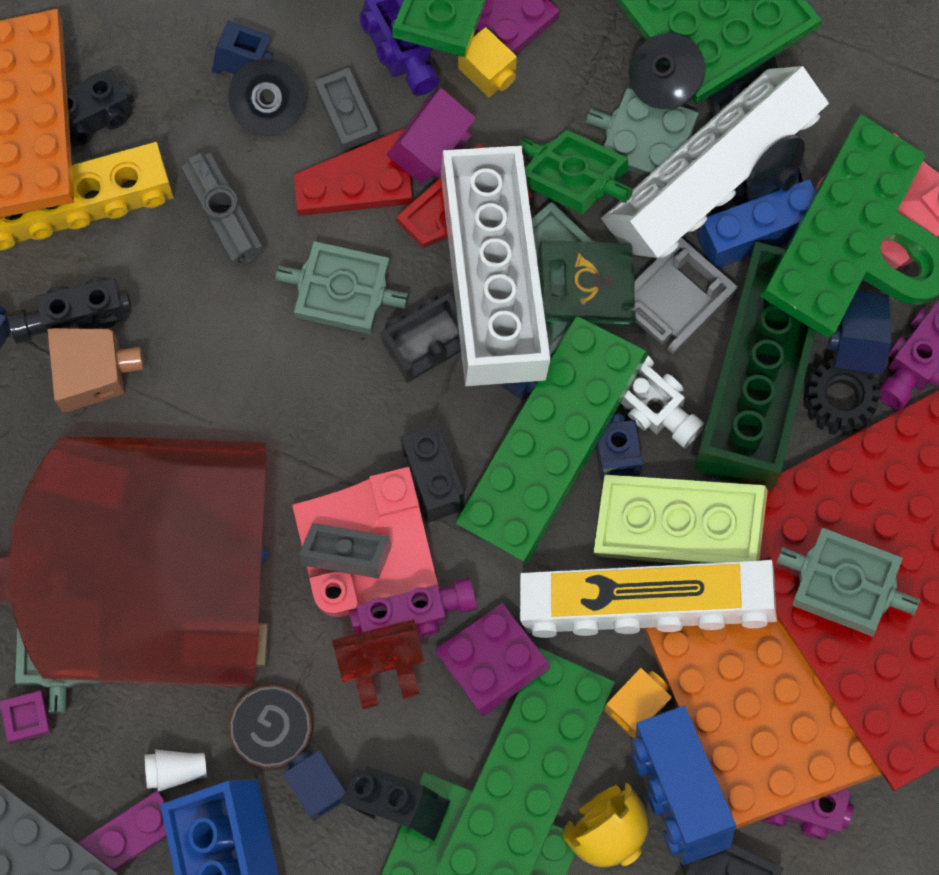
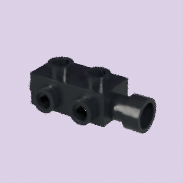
M111 69L102 74L92 75L85 82L67 90L70 143L75 146L86 144L92 139L94 132L104 127L108 129L121 127L126 123L127 116L133 114L129 104L135 101L133 94L125 80L117 81Z
M97 277L88 280L85 285L72 288L66 286L51 288L46 294L36 296L39 310L26 312L23 309L8 313V321L12 337L17 344L32 340L34 335L48 334V329L63 328L61 324L73 321V324L68 329L110 328L116 323L127 321L126 314L132 313V306L127 289L121 291L115 278ZM112 312L109 318H100V314Z

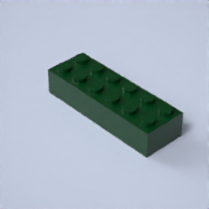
M755 242L694 470L742 484L765 485L768 491L773 492L782 472L816 331L760 297L785 249Z

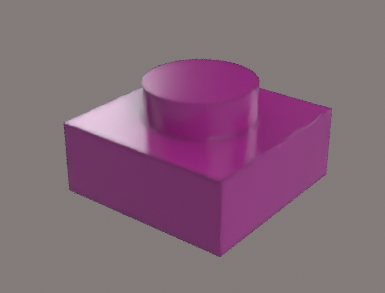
M37 691L0 701L8 743L14 744L52 734L44 692Z

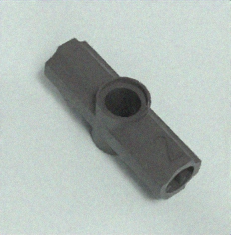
M198 153L188 158L187 162L181 166V170L206 214L209 225L218 236L233 266H245L255 261L264 252L263 247L238 204L235 192L227 184L211 153ZM218 206H230V209L225 213L214 212Z

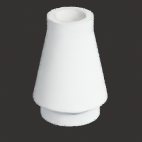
M155 749L154 754L144 755L147 789L157 788L159 792L196 779L206 778L205 753Z

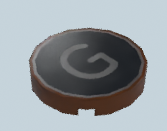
M278 685L259 686L244 694L234 706L229 719V738L236 753L251 766L264 770L288 766L292 759L308 749L313 734L311 714L304 700L291 689Z

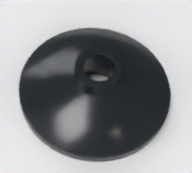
M674 33L660 34L644 42L635 52L629 67V80L634 93L643 103L657 109H673L687 103L700 90L705 77V61L698 46L689 38ZM667 61L671 63L668 71L664 73L658 72V67L662 62Z
M265 58L251 61L239 69L231 81L228 100L234 118L243 128L257 135L273 136L287 131L298 121L305 104V92L299 76L291 67L281 61ZM265 89L271 90L275 96L274 101L270 104L263 103L260 99L261 91Z
M789 135L780 139L761 156L752 169L746 183L745 193L750 201L779 190L788 191L794 186L799 178L798 169L805 154V143L799 136Z

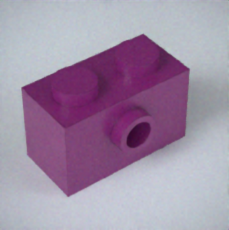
M440 88L424 102L386 155L420 184L432 176L438 179L441 176L443 150L461 149L472 134L467 129L476 117L445 90Z

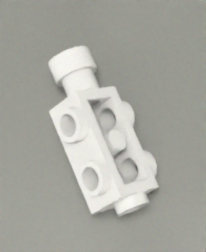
M648 356L621 404L630 411L628 413L629 418L632 421L635 420L639 428L644 431L649 428L657 435L666 427L673 433L672 438L685 449L699 436L706 424L696 415L691 414L689 416L682 409L685 397L681 395L684 391L682 385L669 374H666L663 378L651 369L654 362ZM653 402H657L662 405L663 409L659 413H654L648 406Z

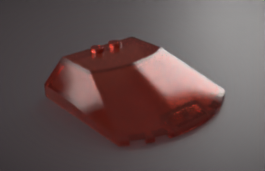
M62 436L36 469L23 496L13 529L9 565L10 593L16 624L27 653L42 679L254 686L259 616L266 443Z

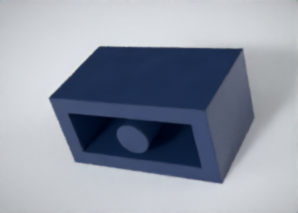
M857 290L836 332L828 339V350L834 351V368L882 375L892 344L889 295Z

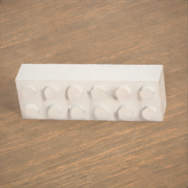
M803 66L767 69L633 189L632 196L629 201L627 200V203L619 201L601 218L628 254L653 258L668 256L678 247V240L686 232L695 231L707 221L708 217L706 214L715 206H721L734 197L736 194L734 189L744 180H748L758 160L773 144L786 136L795 135L799 130H805L815 124L820 118L819 112L829 104Z
M522 146L443 150L441 182L465 386L545 381L550 364V352Z

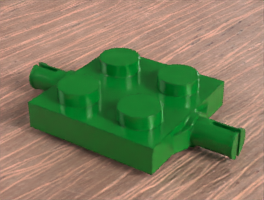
M566 129L555 140L545 145H539L526 137H523V141L520 140L518 146H522V154L533 158L525 167L527 187L570 209L583 214L604 195L608 194L623 203H627V200L629 201L632 196L633 189L617 182L628 171V158Z

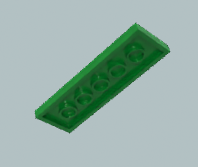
M576 316L550 361L546 380L538 381L461 512L456 524L503 552L528 564L648 357L646 350Z
M538 649L548 661L551 669L518 692L434 875L531 874L613 689L614 681L546 650Z

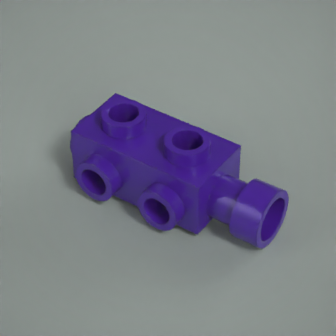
M365 0L362 12L360 13V24L363 31L370 35L376 47L379 61L386 65L392 77L407 74L406 82L413 95L421 96L435 89L440 79L433 66L427 65L432 48L392 37L393 25L404 0Z

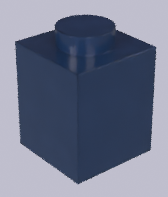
M309 750L305 751L288 763L290 770L283 773L313 821L342 803L346 792L320 751L311 754Z

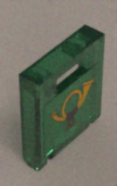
M541 240L538 246V271L545 322L573 323L576 316L590 323H634L636 321V312L633 310H622V308L635 307L633 260L628 258L633 254L632 245L627 243ZM564 263L565 296H551L550 269L560 270Z

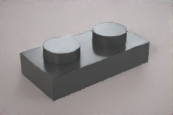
M350 68L314 80L317 93L343 151L379 137L377 127Z
M312 523L298 556L302 566L379 579L392 544L390 536Z

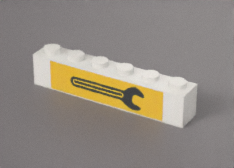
M772 560L521 573L520 621L527 633H532L533 636L540 638L554 637L557 635V632L573 631L574 634L580 636L596 635L598 630L615 629V632L621 634H634L639 632L640 628L657 627V630L662 632L680 631L682 626L699 625V628L703 630H719L724 628L725 624L740 623L746 628H762L767 626V622H777Z

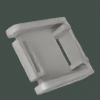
M682 238L678 240L679 245L671 254L663 258L659 257L616 300V305L621 309L632 301L634 305L628 310L627 314L661 345L670 337H673L675 340L668 347V351L673 355L736 294L738 288ZM686 262L712 283L708 287L707 294L679 271Z

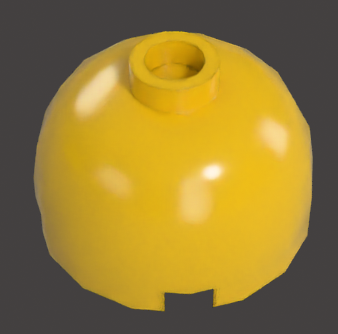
M625 783L624 791L618 785H615L586 802L578 810L585 816L576 825L569 820L562 832L563 839L582 861L596 867H612L618 864L627 866L641 855L642 849L640 847L646 840L650 823L648 812L640 797L630 784Z

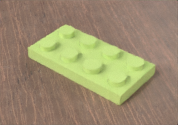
M604 475L593 553L597 557L677 564L759 561L768 490L765 485Z

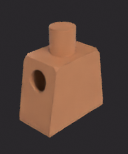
M48 329L54 400L63 413L122 395L124 393L123 373L145 369L142 348L120 349L119 341L113 330Z

